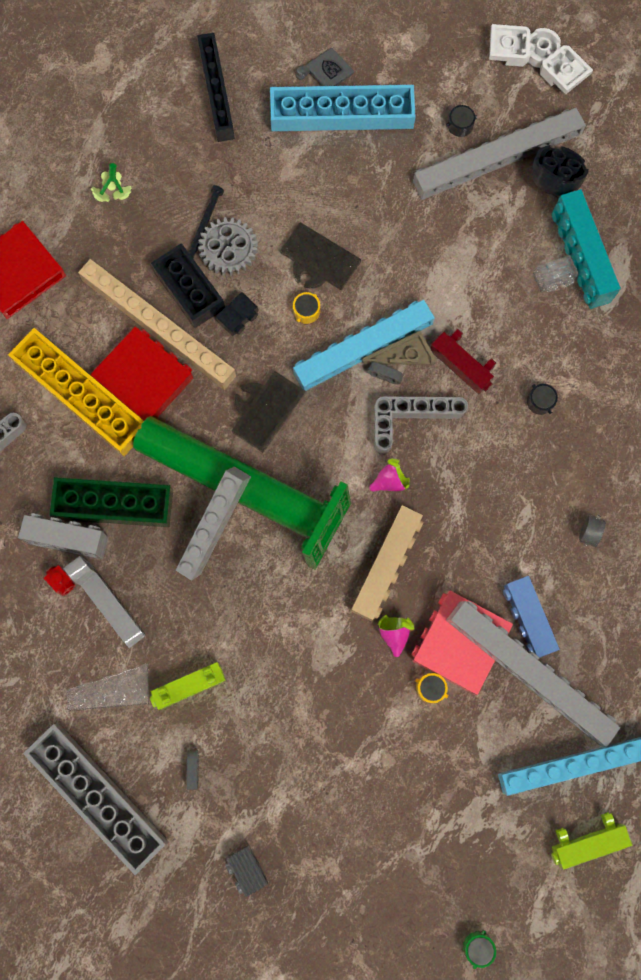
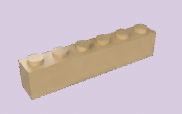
M403 505L401 506L351 612L371 622L374 618L378 619L383 609L379 606L382 600H387L391 592L388 590L390 583L395 584L399 575L396 571L399 565L403 567L407 556L404 554L407 548H412L416 540L413 538L415 531H420L424 523L421 521L422 514Z

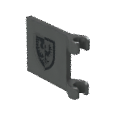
M331 47L307 65L300 66L297 69L298 74L296 77L299 80H303L310 73L321 86H337L353 75L355 71Z

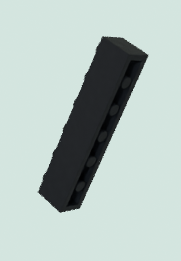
M215 33L197 35L217 142L235 139Z

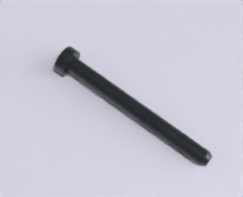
M213 185L211 188L212 196L188 251L192 258L196 254L199 239H202L201 233L205 232V227L208 225L217 200L224 193V189L220 186Z

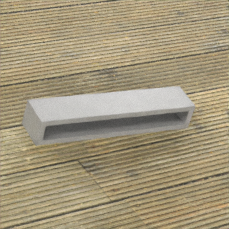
M236 467L225 471L176 568L177 572L191 581L201 575L251 476Z

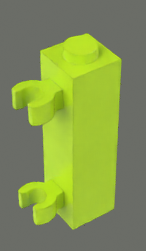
M216 662L152 690L150 701L154 708L157 707L158 710H162L226 682V678L219 662Z
M607 812L601 814L602 821L606 827L602 830L570 841L566 829L555 830L560 844L552 846L553 853H551L554 864L564 870L633 846L626 826L620 823L615 825L612 813L609 814Z

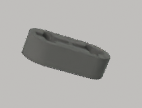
M371 362L367 373L371 376L396 385L401 384L404 376L400 371L376 362Z
M188 750L187 790H198L199 752L198 750Z

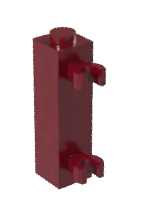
M459 329L451 336L443 332L431 344L430 349L432 353L477 394H480L483 390L486 392L493 385L491 381L494 375L490 371L497 363L491 358L482 366L457 343L463 335Z

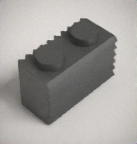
M250 845L227 857L225 866L230 875H235L237 879L235 885L240 894L244 893L245 897H248L268 885V880Z

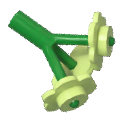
M110 163L108 172L105 171L101 174L103 188H91L94 197L98 201H110L109 195L105 193L107 188L110 191L115 190L116 187L118 188L113 193L115 200H124L131 193V186H120L122 176L119 172H116L117 165L115 163Z

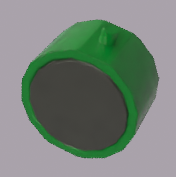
M485 930L470 933L463 942L464 955L473 965V969L488 967L496 958L495 944L486 934L487 931Z

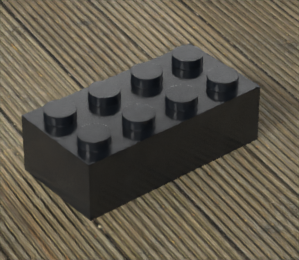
M182 243L151 262L153 272L194 328H197L225 308L224 300Z

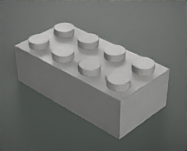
M31 513V516L24 515L18 536L20 540L30 545L102 560L109 538L99 527L89 525L88 528H85L80 523L72 521L66 524L61 519L53 517L47 520L42 515Z

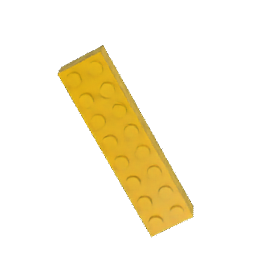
M33 328L8 354L16 365L123 457L133 448L138 429H141V424L144 421L38 330Z

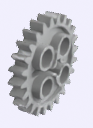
M224 217V222L222 223L217 219L216 225L210 222L211 228L205 227L206 233H201L202 239H199V245L201 246L198 249L201 252L200 258L204 259V265L209 264V270L215 268L216 274L221 270L223 276L226 274V271H229L230 276H232L233 271L239 274L240 268L246 271L245 265L251 266V260L256 259L254 254L258 253L256 248L258 242L255 241L256 234H252L253 229H247V223L241 225L240 219L235 223L233 217L230 222L227 221L226 217ZM225 233H231L230 236H223ZM240 243L245 244L244 247H238L237 245ZM213 246H219L216 250L211 249ZM229 256L233 257L230 261L225 260Z

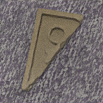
M421 331L362 358L364 365H370L371 362L382 365H434L437 363Z

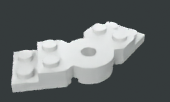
M491 25L489 60L506 61L505 65L523 67L529 63L534 67L540 68V75L551 86L556 84L565 94L591 75L593 71L570 46L563 45L561 47L560 37L550 29L539 28L531 34L528 27Z

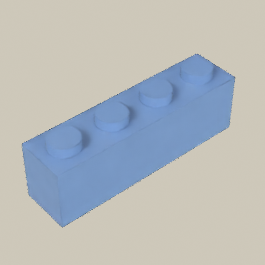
M527 576L506 584L503 593L506 600H510L512 605L511 613L514 619H517L519 622L518 630L522 638L525 637L527 641V652L531 651L540 658L560 650L530 577Z

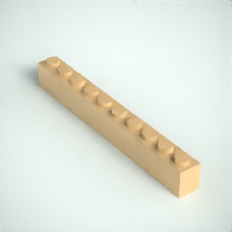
M90 259L78 272L84 283L223 390L236 377L234 368Z

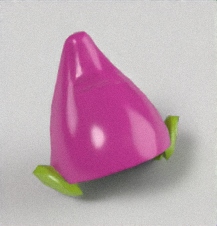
M391 458L387 461L388 464L379 472L377 478L369 486L372 492L379 490L405 491L410 486V479L404 476L398 464L400 460Z
M385 615L379 620L377 625L379 626L381 637L390 647L393 656L399 657L407 643L410 630H414V624L409 618H388Z

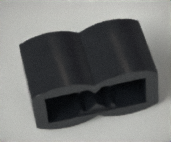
M241 292L216 316V319L232 336L235 334L239 335L245 329L244 325L247 322H252L257 318L259 309L253 301Z

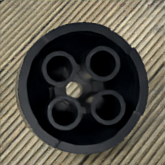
M547 145L537 151L532 163L531 174L535 184L542 191L553 196H561L577 191L582 186L589 169H586L584 165L585 160L575 151L563 146L558 149Z

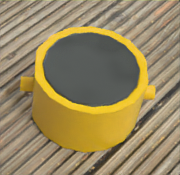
M303 292L295 297L293 301V315L298 323L310 324L318 319L320 315V301L316 294Z
M429 673L423 675L420 679L416 678V691L419 698L424 702L438 703L444 697L448 698L446 694L448 691L447 683L439 674Z

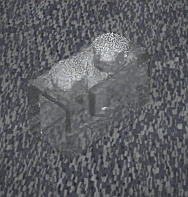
M569 255L536 267L533 276L540 292L546 290L547 292H552L560 285L569 286L573 284L578 276V271Z

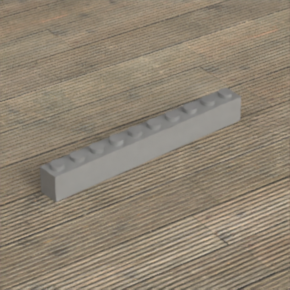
M577 108L566 109L557 116H549L544 121L534 122L525 129H517L512 134L502 135L493 142H485L480 147L470 148L461 155H453L448 160L436 162L426 169L421 168L414 174L413 183L421 199H426L536 154L541 147L547 145L553 147L580 136L586 125Z
M459 602L446 619L454 628L598 745L607 747L621 728L615 723L616 720L612 716L603 714L600 711V706L592 701H587L584 698L585 694L571 688L569 686L570 682L567 679L555 675V670L548 664L543 665L538 661L539 657L535 653L527 652L519 640L511 639L504 628L495 626L492 623L493 619L484 613H479L477 606L472 602Z

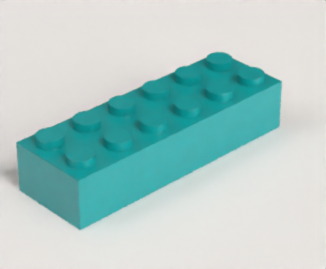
M582 189L560 196L552 212V218L557 223L559 236L563 238L565 243L564 248L566 254L570 256L571 267L573 271H576L578 285L582 287L584 292V300L590 309L609 304L621 290V287Z

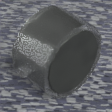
M589 514L583 523L579 542L585 543L584 546L586 547L588 545L597 547L603 536L606 521L601 519L600 515L595 517Z

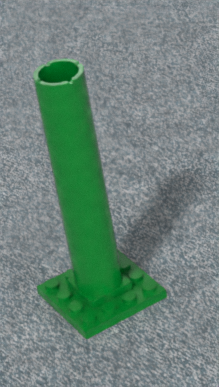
M152 416L148 417L141 424V429H138L134 439L133 448L136 451L216 491L225 471L230 468L236 467L251 476L238 503L305 537L306 539L301 547L303 550L302 554L308 567L314 570L319 565L351 505L348 484L340 481L338 486L335 485L330 493L332 497L330 502L325 500L322 503Z

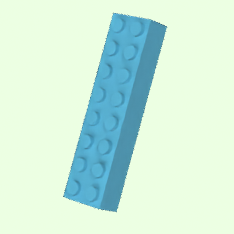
M414 85L270 87L271 131L414 128Z

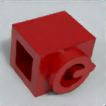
M60 565L51 567L43 578L56 593L62 596L70 593L76 586L75 582Z

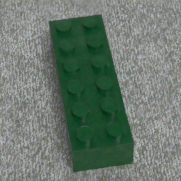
M54 477L49 516L67 521L170 527L173 489L171 485Z

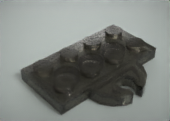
M301 222L280 250L281 254L294 261L293 276L297 283L301 282L303 274L310 275L311 279L305 281L304 288H317L327 281L342 290L361 263L359 257Z
M276 371L272 373L265 385L248 383L240 387L242 392L250 393L251 397L249 400L244 401L240 398L239 394H235L234 404L237 412L242 417L232 429V433L262 453L306 393L305 390Z

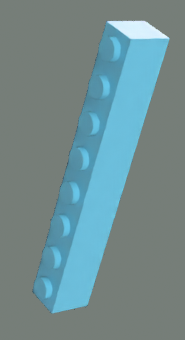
M424 300L420 302L414 301L408 308L395 311L391 317L387 319L385 317L381 318L374 326H366L360 330V333L347 336L343 342L331 344L322 353L318 351L310 359L297 362L295 367H293V374L305 392L362 362V358L433 325L435 317Z
M641 737L499 773L498 777L502 792L508 796L641 761Z

